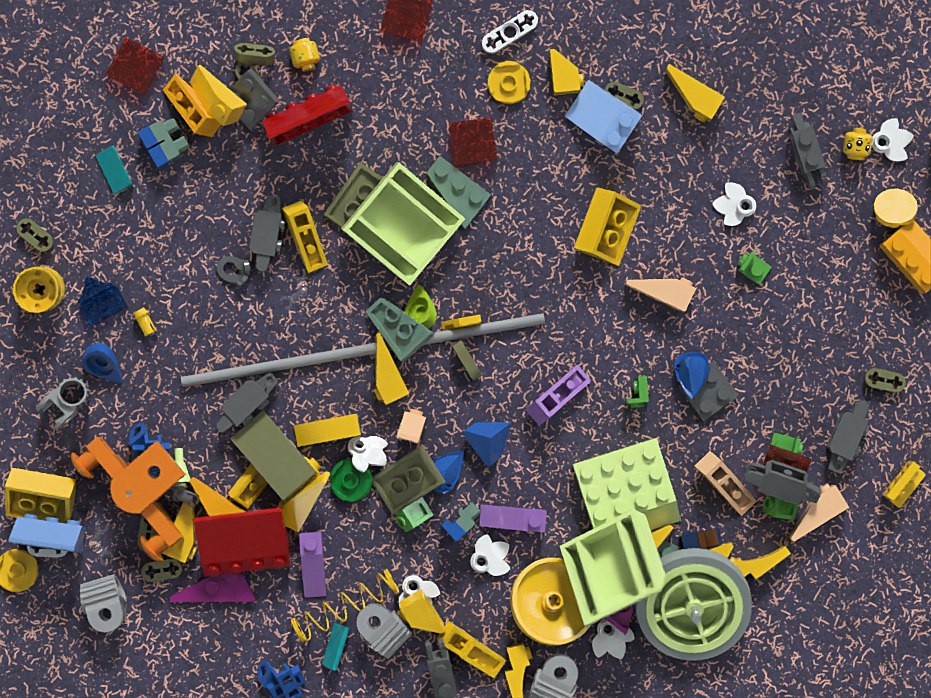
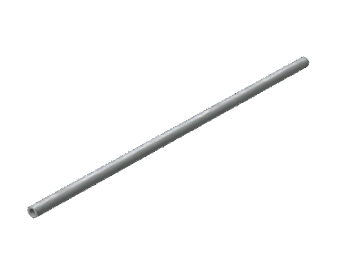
M544 314L433 332L435 335L424 345L545 324ZM384 341L388 350L393 351L387 341ZM376 343L181 377L182 387H189L376 354Z

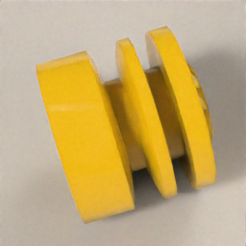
M31 267L23 270L17 276L13 283V295L15 301L24 310L34 313L45 312L54 309L61 303L65 295V284L57 271L49 267ZM39 285L45 286L46 289L43 290V293L37 292Z

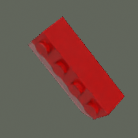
M336 84L324 89L325 93L318 96L317 93L311 94L305 98V102L300 104L294 102L285 107L286 110L278 113L274 111L265 116L266 119L262 122L274 147L352 112L350 101L342 85L338 87Z
M282 508L193 518L204 576L214 577L221 574H238L246 571H261L271 568L281 569L291 566L290 542Z

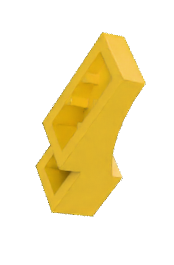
M781 546L770 554L756 559L742 561L738 557L736 559L731 557L729 560L739 568L744 577L750 573L754 579H757L791 553L786 546Z
M450 621L445 625V632L440 633L436 638L437 640L443 638L446 648L495 678L506 662L502 656Z
M522 642L507 647L512 669L505 670V675L512 698H523L524 671L526 666L530 665L529 659H533L529 646L524 647Z

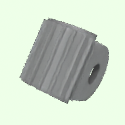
M77 377L63 379V382L59 383V387L53 389L35 409L38 412L46 411L54 403L64 413L55 421L54 429L59 431L77 415L80 409L83 410L85 405L88 406L87 402L90 400L88 386L86 383L84 384L82 379L78 380ZM75 384L83 387L84 397L80 402L68 404L63 401V392L68 386Z
M115 574L80 585L82 610L84 614H87L88 621L95 630L110 632L125 621L127 615L125 602H127V597ZM104 608L111 611L112 616L110 619L103 615Z
M379 603L365 606L357 617V628L359 633L365 638L364 643L388 659L412 635L409 627L395 610L391 612L386 606ZM372 616L378 617L381 621L380 626H371L369 618Z
M562 653L549 656L544 661L541 669L537 668L529 697L572 698L577 689L575 683L578 678V669L574 661ZM563 667L566 672L564 676L556 677L554 675L555 669Z

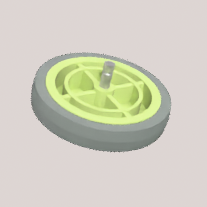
M700 548L682 549L660 558L665 572L662 590L636 602L635 605L639 625L648 641L666 655L682 660L712 658L724 653L735 645L748 627L752 610L750 588L739 568L725 556Z

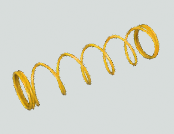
M388 569L383 571L387 580L380 573H377L379 585L380 576L395 594L399 593L398 587L393 583L394 581H392L393 579H391L392 576ZM359 583V590H360L361 595H362V589H361V585H362L363 588L371 595V597H372L373 599H375L377 602H380V603L383 601V593H382L381 588H380L381 601H379V600L376 599V598L372 595V593L364 586V584ZM341 592V600H342L343 604H344V599H343V595H344V596L346 597V599H347L358 611L361 612V610L348 598V596H347L345 593ZM362 597V603H363V609H364V608H365V602H364L363 597ZM323 602V609H324L325 614H326V609H325V605H326V606L329 608V610H330L340 621L346 622V620H347V612H346L345 607H344L345 620H342V619L331 609V607H330L326 602ZM305 611L304 615H305V619H306L307 624H308V618H307V615H308V616L311 618V620H312L321 630L326 631V632L328 631V629H329V622H328L327 617H326L327 629L325 630V629H323V628L313 619V617H312L308 612ZM296 618L291 619L292 626L302 643L310 641L311 632L309 626V639H306L304 632L302 631L301 633L298 628L300 625Z

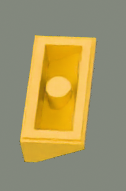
M250 464L228 494L232 499L248 509L268 482Z

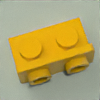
M908 461L882 495L900 508L925 477V473L919 469L920 466L914 461Z

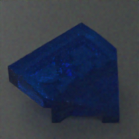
M86 277L85 287L78 303L89 327H93L129 307L117 286L109 282L106 283Z

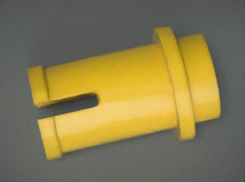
M142 308L133 313V319L137 320L144 336H147L157 331L148 315L149 311Z

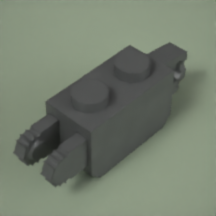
M801 112L791 116L793 127L789 128L791 132L789 138L801 175H805L810 190L815 189V181L811 172L817 171L821 184L826 186L828 185L824 170L826 165L813 125L810 126L809 122L804 123Z
M267 195L263 210H259L254 216L249 248L257 255V264L255 265L257 270L262 273L269 270L271 258H276V254H280L282 249V241L279 240L280 232L285 230L286 219H282L281 198L277 196Z
M270 372L258 381L247 380L222 404V411L225 415L216 423L217 429L221 432H227L235 424L237 426L241 424L246 426L254 418L252 414L257 409L261 411L270 403L267 400L270 397L269 394L279 381Z
M857 400L850 412L841 413L837 419L826 445L828 452H831L827 469L833 472L841 473L848 460H852L853 457L856 458L860 452L861 446H859V442L862 437H866L869 430L867 425L869 420L865 419L869 406L865 400Z
M774 460L766 462L765 466L758 463L755 464V462L746 465L747 473H745V480L758 486V491L765 495L774 496L797 505L800 504L801 500L817 503L821 496L822 488L808 482L806 471Z
M438 639L440 650L433 651L430 641L425 642L427 663L435 698L458 697L448 649L445 648L444 639Z

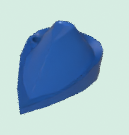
M103 343L90 345L82 355L81 364L85 371L99 378L122 384V374L111 348Z
M688 352L679 355L674 364L677 379L691 400L700 392L710 373L708 358L700 352Z
M464 450L452 452L433 460L446 481L435 488V491L447 493L454 488L460 475Z

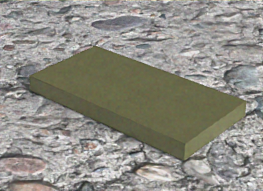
M264 410L230 438L284 502L318 474Z

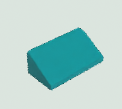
M114 145L95 155L113 194L133 186Z
M334 623L322 664L335 671L338 668L349 633V627Z

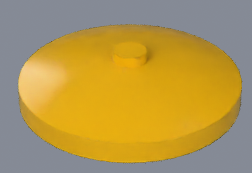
M544 558L537 560L527 566L517 576L511 590L510 606L516 624L529 638L541 644L558 646L578 639L588 630L590 625H584L564 559Z

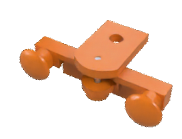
M96 437L86 446L88 450L80 457L75 453L71 454L72 464L80 474L87 478H94L92 470L99 464L102 465L112 477L111 495L116 505L129 513H142L157 531L149 540L141 536L140 543L150 558L162 562L163 557L161 553L168 547H173L184 535L171 521L173 518L157 499L186 474L159 441H156L132 463L127 465L120 455L113 452L102 437ZM153 466H157L160 469V475L156 479L152 478L149 474V470Z

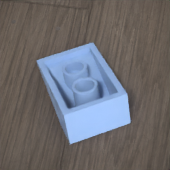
M590 80L587 81L565 115L566 118L616 153L620 151L643 116Z

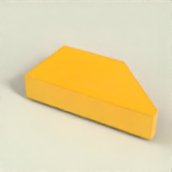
M480 315L444 321L441 322V327L444 331L481 324Z

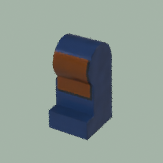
M719 527L679 534L682 549H708L723 544Z

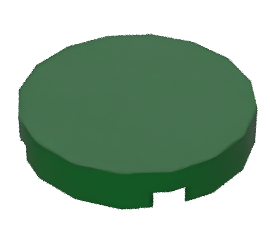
M352 459L340 461L334 466L330 474L331 489L343 501L355 502L362 500L369 494L373 486L371 469L368 467L364 473L354 467Z

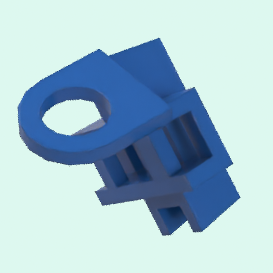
M139 423L129 434V446L133 450V454H131L132 462L156 441H159L170 455V443H161V435H157V440H148L146 425ZM141 428L140 432L134 436L136 431ZM157 466L151 467L149 472H160V469Z
M268 661L260 663L257 678L261 685L270 691V697L281 698L285 696V698H299L303 696L299 686L306 683V680L298 664L289 668L285 663L283 664L285 669L277 674ZM264 666H265L266 671H265V675H264V677H263V676H262V670H263V668H264ZM288 678L291 679L287 683L283 684V681L287 680ZM293 691H297V693L293 694L292 696H289V694Z

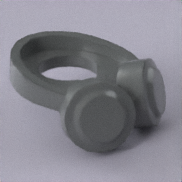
M226 256L218 262L217 272L222 279L235 283L238 287L242 286L249 278L251 266L248 260L243 261L234 256ZM232 262L237 269L242 270V274L233 273L228 275L224 272V265Z

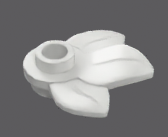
M898 119L885 121L881 126L880 132L873 135L872 148L878 153H884L892 161H903L908 158L903 148L914 137L909 131L898 129ZM884 139L885 146H880L878 140Z
M726 183V195L719 197L713 202V207L721 214H725L724 225L728 226L740 224L744 217L752 215L756 210L755 200L751 196L746 195L744 188L736 183ZM743 202H747L749 204L748 210H743L741 208V204Z
M377 436L352 438L348 443V451L353 456L352 463L354 467L364 473L369 464L385 466L386 455L383 449L387 447L388 443ZM356 444L362 445V448L356 447Z
M489 535L482 536L475 544L476 552L471 557V567L476 572L483 573L487 571L494 576L507 573L510 570V566L503 559L508 553L509 544L501 541L492 543ZM478 558L485 559L483 566L477 564Z
M411 575L403 581V593L399 597V602L422 589L432 604L431 598L440 595V591L435 583L423 581L420 577ZM411 582H415L418 587L416 590H411L409 588V584Z
M602 619L598 623V634L592 641L594 654L598 658L608 651L612 656L622 659L626 650L625 642L632 641L635 638L629 627L628 633L625 635L606 619ZM606 625H610L612 627V631L610 633L604 632V627Z

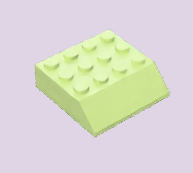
M396 162L341 229L410 286L465 218L401 163Z
M657 438L572 464L593 529L632 509L645 514L650 531L681 521L675 494Z
M634 509L560 546L585 626L595 623L662 590L665 572L645 514Z

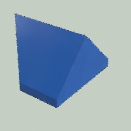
M476 422L462 432L487 467L502 457L511 422Z

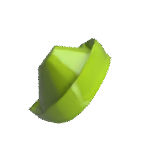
M418 284L404 312L429 329L436 321L437 312L427 292Z

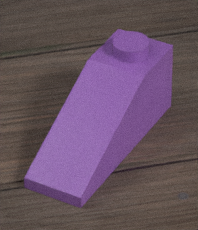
M577 364L525 410L540 426L590 383L591 379Z
M481 504L479 526L545 533L547 510Z
M323 531L299 533L304 596H326Z

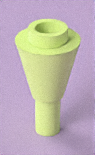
M183 448L174 449L175 462L186 475L175 485H182L187 488V484L191 483L183 458Z

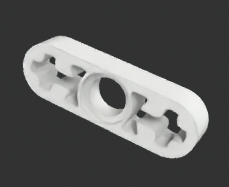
M530 10L524 11L485 35L482 40L484 51L489 54L497 53L534 30L538 24L536 13ZM526 15L528 18L533 17L532 26L525 24L522 26L523 32H520L518 25L514 23L517 20L519 24L523 23L525 20L524 16ZM511 26L515 28L516 35L513 38H507L504 35L506 27ZM500 32L501 38L505 43L502 44L501 40H499L495 44L496 48L487 47V39L491 38L492 41L497 39L498 35L496 33Z

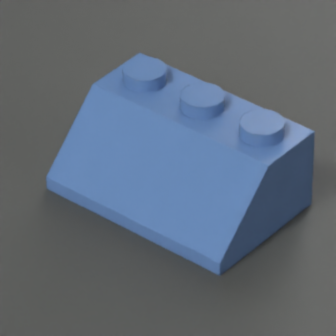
M24 514V518L17 517L9 537V542L15 544L82 553L86 527L80 526V521L67 520V524L58 523V518L46 517V520L43 521L37 520V515Z

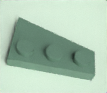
M441 156L437 158L427 172V175L445 201L465 218L461 225L466 229L490 198L491 194Z
M379 298L365 311L402 362H405L435 335V333L385 298Z

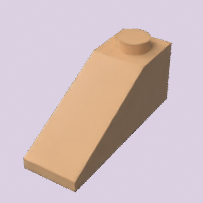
M685 278L680 280H627L625 283L626 286L683 313L686 311L696 290L692 286L693 282Z
M410 409V413L405 412L397 437L419 443L426 417L422 416L423 412Z
M711 451L695 465L706 480L741 516L757 502L728 467Z
M827 483L820 487L822 490L818 502L809 503L789 536L791 541H796L849 508L836 485L829 486Z

